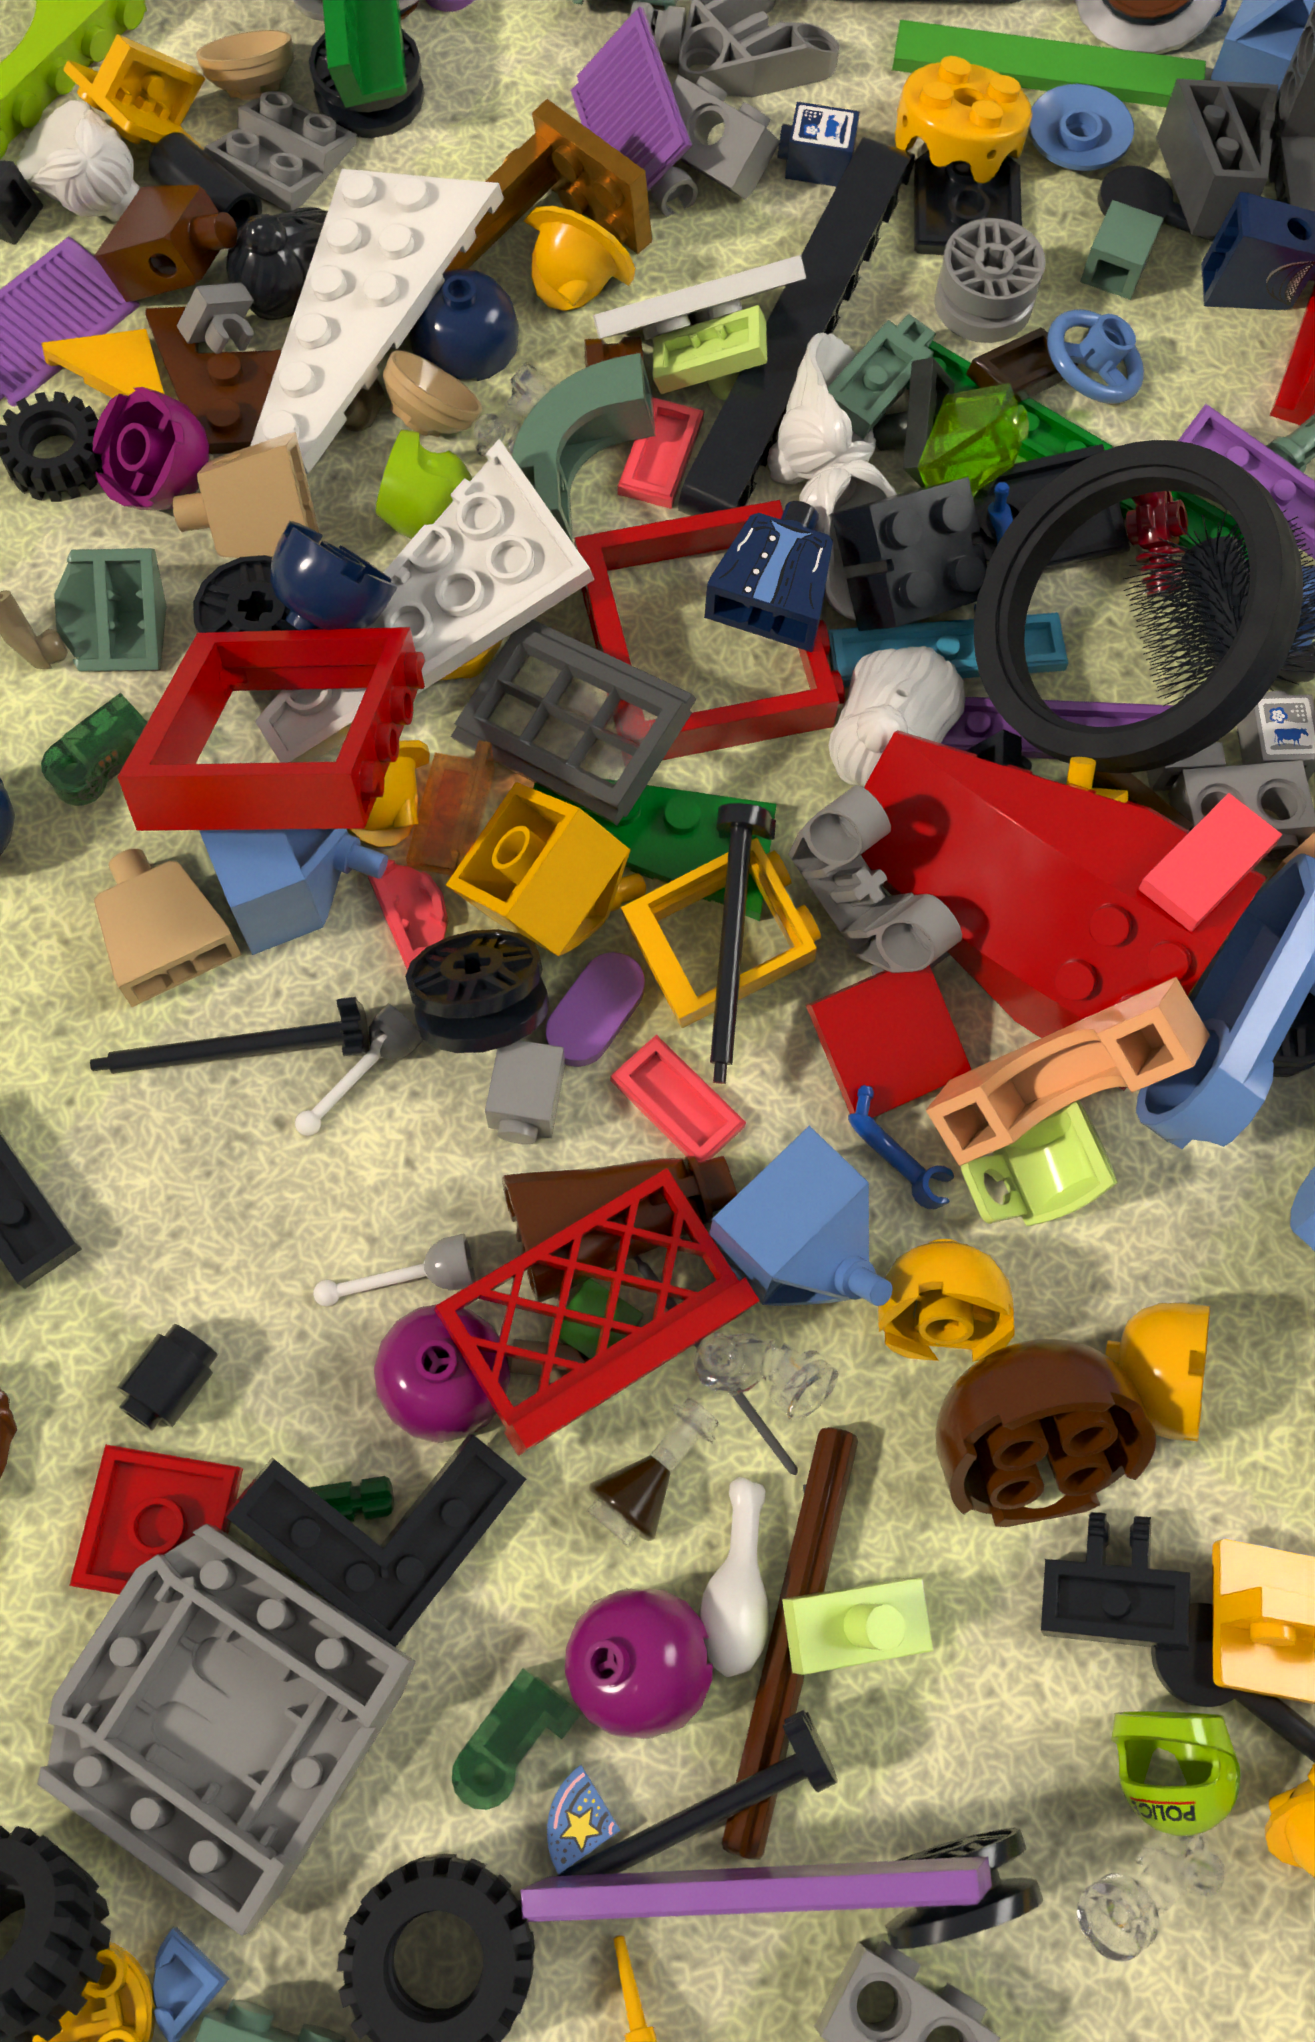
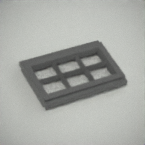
M531 620L510 635L454 723L457 727L450 737L467 748L599 817L618 825L623 816L627 817L692 714L690 709L695 703L696 698L693 694L542 623Z

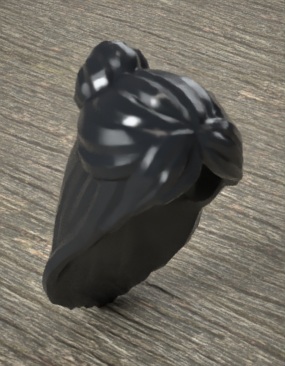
M306 207L273 216L269 214L253 215L245 221L242 229L237 231L236 244L228 249L226 259L229 283H242L254 300L250 309L259 318L277 320L294 315L328 211L316 207Z

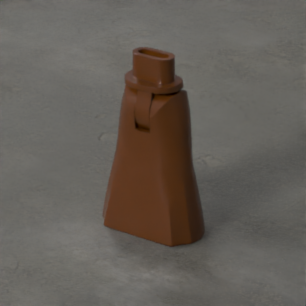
M687 1156L684 1161L683 1158H657L596 1168L504 1175L502 1184L511 1221H517L515 1235L517 1242H522L521 1254L666 1168L675 1179L703 1224L712 1222L713 1212L722 1210L737 1195L724 1156L698 1163L695 1156ZM660 1191L639 1202L634 1227L670 1236L675 1214ZM627 1210L609 1221L624 1225ZM683 1227L681 1230L680 1238L687 1235ZM592 1230L582 1236L576 1262L604 1269L614 1267L621 1236ZM631 1239L626 1261L660 1246ZM571 1244L552 1254V1256L568 1259ZM539 1264L527 1269L531 1290L537 1302H543L560 1294L565 1271ZM574 1273L570 1289L591 1277Z

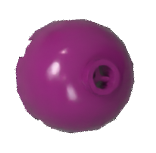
M145 387L133 388L136 391L129 396L119 393L109 401L100 415L93 437V453L102 455V468L104 472L95 471L98 483L111 500L125 507L139 510L172 509L174 496L196 493L199 489L197 473L209 462V443L204 427L187 405L161 392Z
M436 1305L419 1307L395 1322L381 1341L374 1366L377 1397L393 1423L414 1438L443 1443L465 1438L469 1433L472 1434L490 1423L496 1411L435 1312L434 1308ZM462 1308L456 1312L470 1336L494 1342L499 1341V1335L494 1327L472 1310ZM479 1350L492 1370L495 1353ZM449 1355L447 1358H438L437 1356ZM504 1356L498 1382L506 1394L511 1376L508 1357ZM431 1360L432 1365L428 1372L425 1370V1366ZM447 1367L443 1372L438 1373L440 1368Z
M626 1588L594 1601L577 1619L566 1646L565 1675L572 1699L587 1720L611 1735L624 1738L651 1739L683 1728L702 1708L712 1682L713 1663H707V1649L703 1640L709 1638L702 1620L686 1601L665 1590Z

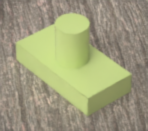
M759 305L653 337V380L661 394L707 381L712 393L719 399L726 400L740 374L739 371L767 363L766 320Z
M904 1578L782 1599L793 1673L805 1675L933 1651L922 1578Z

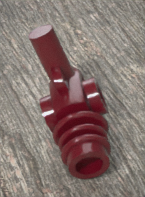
M1171 491L1153 492L1131 497L1136 504V509L1128 511L1126 514V529L1130 543L1133 546L1139 545L1142 549L1148 550V552L1185 554L1180 548H1172L1174 545L1158 539L1161 538L1178 544L1179 536L1186 535L1179 527L1180 525L1186 532L1188 531V519L1183 501H1173ZM1143 553L1136 556L1135 559L1137 562L1159 563L1167 561L1152 555L1173 559L1175 556ZM1145 565L1140 569H1166L1177 565ZM1140 570V571H1141L1142 573H1149V572H1153V571H1157V570ZM1162 571L1156 574H1169L1174 571ZM1178 572V573H1175V574H1172V575H1178V574H1181V573H1183V572ZM1151 574V576L1145 577L1142 580L1158 578L1161 575ZM1159 579L1144 585H1159L1167 580ZM1161 586L1153 590H1165L1169 586ZM1147 592V596L1159 592Z

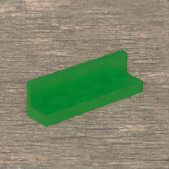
M322 0L328 70L345 108L406 94L407 82L399 0Z

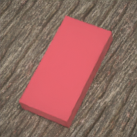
M652 397L655 436L634 441L618 484V495L672 509L704 420V410Z
M1228 793L1146 875L1138 889L1192 932L1273 849L1283 834L1232 794Z
M657 1035L610 1076V1081L686 1157L695 1156L698 1163L714 1157L745 1128L746 1122Z

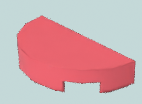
M388 859L386 870L380 879L369 875L367 877L404 965L408 970L411 961L426 947L445 938L448 916L443 893L429 874L424 871L420 873L412 867L396 865L395 860Z

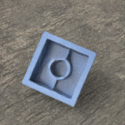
M1243 0L1224 39L1210 80L1278 84L1279 91L1315 0Z
M347 829L199 830L230 909L252 955L323 928L329 915L341 872L348 874L353 869L380 879L388 864V855L361 846L360 839L349 835Z
M810 1126L712 1218L710 1236L738 1280L747 1279L762 1305H812L863 1298L875 1306H882L892 1295L891 1283L877 1275L874 1266L869 1262V1182Z

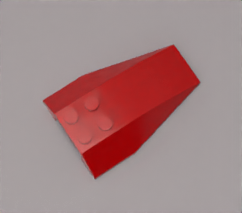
M899 730L893 733L864 786L878 800L886 812L891 824V832L863 852L861 856L871 871L881 869L885 873L887 880L881 885L891 895L913 893V895L930 894L941 900L949 908L959 923L963 935L962 940L947 952L1015 1022L1040 1038L1177 977L1188 996L1267 878L1252 869L1209 915L1190 932L1138 889L1146 875L1190 832L1189 830L1152 808L1130 801L1126 803L1098 795L1096 794L1097 791L1071 783L1065 785L1033 775L1032 771L1010 764L1003 766L977 758V754ZM1118 1087L1123 1091L1126 1089V1087Z

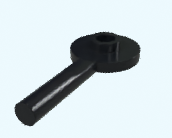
M1122 166L1112 170L1104 177L1097 196L1099 208L1104 216L1112 200L1163 217L1162 224L1166 223L1191 234L1181 204L1174 202L1169 184L1158 173L1141 166ZM1195 235V236H1197V237H1200V238L1205 239V240L1210 241V242H1213V240H1214V239H1207V238L1201 237V236H1199V235Z
M1190 1603L1189 1651L1151 1647L1153 1667L1162 1685L1178 1700L1193 1706L1215 1707L1235 1699L1312 1762H1315V1727L1281 1699L1219 1687L1214 1683L1213 1605L1208 1603Z

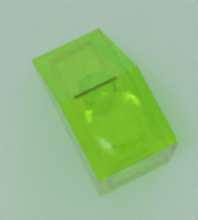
M1010 383L945 395L917 466L925 486L969 477L973 494L1014 466L1022 441H1025L1028 437L1029 421L1024 406L1017 405Z

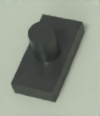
M934 357L912 361L908 411L884 415L873 427L876 446L880 451L905 447L903 469L921 488L947 482L955 383Z

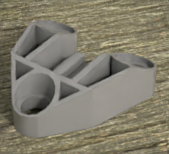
M692 0L679 51L678 74L695 85L699 77L702 76L723 89L728 96L756 97L828 79L835 73L837 68L839 43L829 32L809 23L780 21L770 27L768 25L769 17L767 13L774 8L776 0ZM696 64L709 65L708 68L701 71L689 70L691 66Z
M855 785L807 822L797 834L788 855L857 958L891 973L923 970L962 940L963 934L960 925L949 908L933 895H913V893L888 896L881 886L887 880L885 873L881 869L871 871L861 854L891 832V824L878 800L862 786Z

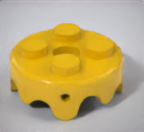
M947 56L941 62L928 64L915 70L906 79L897 108L895 144L897 148L909 151L913 148L917 138L920 137L926 143L929 149L930 160L935 166L943 167L954 161H965L970 164L975 181L985 183L996 175L1008 154L1017 159L1020 157L1032 120L1031 104L1016 79L999 74L989 68L970 64L963 58Z

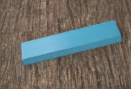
M1059 613L1027 615L1024 645L1029 673L1065 671L1068 665V658ZM974 619L912 623L895 628L858 631V628L828 630L831 670H838L840 672L844 687H850L852 671L862 657L878 650L882 651L891 648L898 650L908 647H930L937 654L942 655L945 660L954 664L961 678L980 677L974 648Z

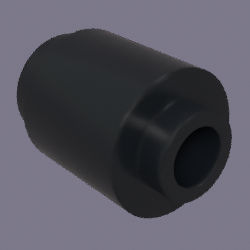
M173 1324L165 1336L161 1334L155 1336L116 1387L126 1397L119 1408L151 1431L155 1429L160 1421L173 1428L213 1374L209 1367L218 1354L196 1335L177 1324Z

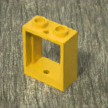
M758 838L753 839L751 842L749 874L753 877L791 949L740 974L738 1000L814 962L817 952L814 942L821 939V933L806 905L795 908L784 888L792 884V881L779 854L775 850L766 854ZM728 852L621 907L625 922L681 1028L714 1013L716 987L698 997L696 996L658 921L724 888L726 885Z

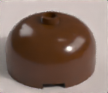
M1037 1339L1016 1343L999 1349L973 1364L956 1380L947 1393L938 1414L935 1436L939 1462L956 1508L964 1515L970 1510L992 1514L994 1524L997 1527L1022 1525L1084 1513L1100 1506L1096 1495L1097 1492L1105 1489L1124 1474L1126 1477L1136 1480L1150 1463L1156 1448L1155 1430L1140 1395L1126 1372L1104 1353L1078 1342L1061 1339ZM1046 1455L1058 1489L1065 1496L1055 1504L1045 1508L1033 1509L1023 1507L1038 1499L1044 1491V1483L1036 1463Z

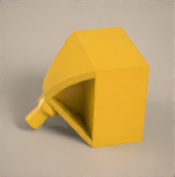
M518 782L514 783L446 883L448 888L501 926L512 932L520 933L536 945L558 957L571 951L595 933L605 923L610 912L616 911L621 907L622 902L634 900L646 894V884L639 873L622 877L630 853V849L579 807Z

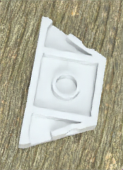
M801 255L595 314L593 319L598 337L603 339L642 329L645 340H648L655 336L690 326L689 315L694 314L696 324L743 310L740 300L806 279Z

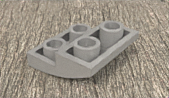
M268 91L263 93L260 98L253 99L239 107L238 128L205 146L204 151L256 195L286 211H293L306 202L356 145L357 134L337 125L331 117L316 114L293 102L292 98L285 93Z

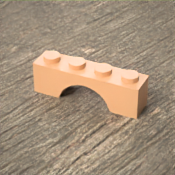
M1177 977L949 1080L926 1109V1112L960 1166L1015 1143L1028 1130L1051 1114L1086 1096L1114 1087H1126L1133 1093L1194 1067L1210 1034Z

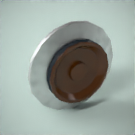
M1075 0L1081 21L1097 39L1116 49L1152 54H1163L1180 49L1202 34L1221 8L1222 0Z

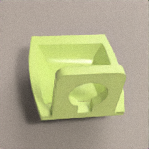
M1080 1100L1051 1114L1028 1130L1015 1143L993 1151L992 1156L977 1158L961 1165V1172L980 1216L988 1224L1018 1217L1023 1218L1026 1226L1048 1222L1083 1208L1117 1184V1179L1106 1150ZM985 1173L992 1176L997 1182L1004 1181L1008 1193L1003 1195L1002 1205L995 1202L987 1192L984 1184Z

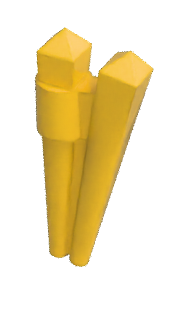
M618 1935L613 1940L630 2032L624 2035L625 2041L657 2042L654 2027H647L625 1938L623 1935Z

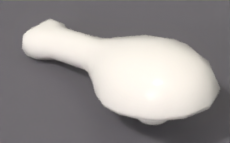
M743 1477L734 1479L730 1483L729 1497L733 1507L729 1554L724 1563L709 1580L703 1593L700 1608V1619L709 1638L703 1639L707 1649L708 1660L710 1663H713V1667L727 1678L743 1674L753 1667L763 1651L770 1626L769 1603L757 1561L759 1514L765 1503L766 1491L762 1484L751 1482Z

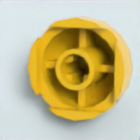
M937 1239L927 1244L919 1245L898 1257L884 1278L892 1285V1295L884 1305L878 1306L879 1332L883 1329L885 1332V1344L891 1351L911 1359L939 1361L929 1346L971 1349L972 1362L1006 1347L1015 1336L1013 1296L1009 1280L991 1256L972 1246L951 1239ZM917 1301L915 1317H913V1312Z
M1181 1302L1159 1303L1141 1309L1127 1321L1121 1342L1107 1341L1105 1355L1115 1361L1134 1383L1158 1436L1174 1440L1198 1442L1210 1306Z

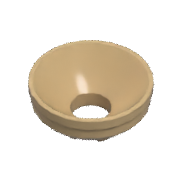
M259 30L234 34L214 40L201 47L196 52V57L203 76L212 84L228 92L230 98L235 97L249 100L260 98L265 92L278 91L280 89V82L293 63L294 53L292 38L289 33L279 30Z
M395 350L389 356L383 371V378L391 401L390 409L410 429L424 436L432 435L438 438L443 433L452 434L467 430L478 419L482 412L480 401L453 375L445 372L431 361L410 352Z

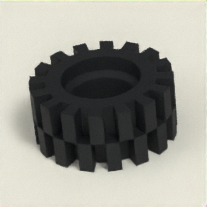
M55 391L53 401H48L45 392L36 393L37 403L29 405L25 398L16 402L20 412L16 414L8 409L3 415L7 426L0 424V458L17 488L23 493L29 490L32 498L41 501L45 492H47L51 502H62L61 492L64 491L69 492L71 499L81 496L78 486L84 484L89 490L94 488L97 482L93 474H96L95 471L104 472L102 468V455L93 453V437L98 423L93 409L90 406L85 408L83 400L76 396H73L70 402H68L64 392ZM63 435L75 441L65 453L53 458H37L33 456L36 446L49 437Z

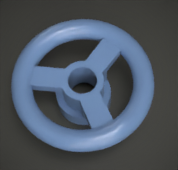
M1077 309L1062 313L1052 322L1047 336L1051 360L1065 381L1079 393L1101 403L1117 404L1128 401L1141 388L1144 378L1143 362L1135 346L1136 337L1134 331L1125 320L1114 314L1100 315L1092 311ZM1083 327L1090 330L1080 344L1064 342V336L1068 329ZM1122 360H1124L1126 365L1127 379L1116 367ZM1074 363L1084 364L1090 370L1097 372L1107 385L1092 380Z

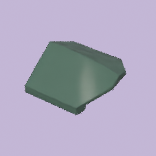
M155 549L71 550L67 557L68 564L55 591L54 600L56 630L73 656L77 657V659H73V662L78 671L161 670L167 605Z

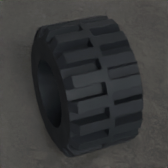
M0 1826V1922L10 1914L25 1908V1916L20 1933L11 1949L0 1960V2042H32L33 2037L36 2035L48 2042L62 2031L59 2019L67 2011L77 2016L88 2000L81 1996L87 1982L97 1984L105 1966L96 1957L99 1951L109 1948L111 1931L101 1921L110 1914L106 1899L97 1892L99 1885L88 1872L44 1835L39 1837L31 1829L16 1826L11 1834Z
M440 1854L437 1857H422L408 1862L406 1865L391 1872L369 1890L360 1901L362 1904L357 1912L350 1917L343 1935L347 1936L344 1949L338 1953L337 1972H343L344 1985L338 1990L342 2007L345 2008L350 2005L355 2016V2020L350 2026L359 2039L367 2035L373 2042H501L506 2037L516 2017L521 2013L530 1988L534 1970L533 1953L535 1951L534 1935L533 1932H530L527 1919H522V1902L517 1900L510 1890L512 1885L501 1874L496 1876L485 1868L487 1864L473 1858L468 1861L456 1858L457 1854ZM432 1911L448 1912L460 1917L474 1930L483 1949V1969L476 1988L465 2000L450 2008H431L416 2002L401 1986L394 1966L396 1944L405 1927L418 1916Z

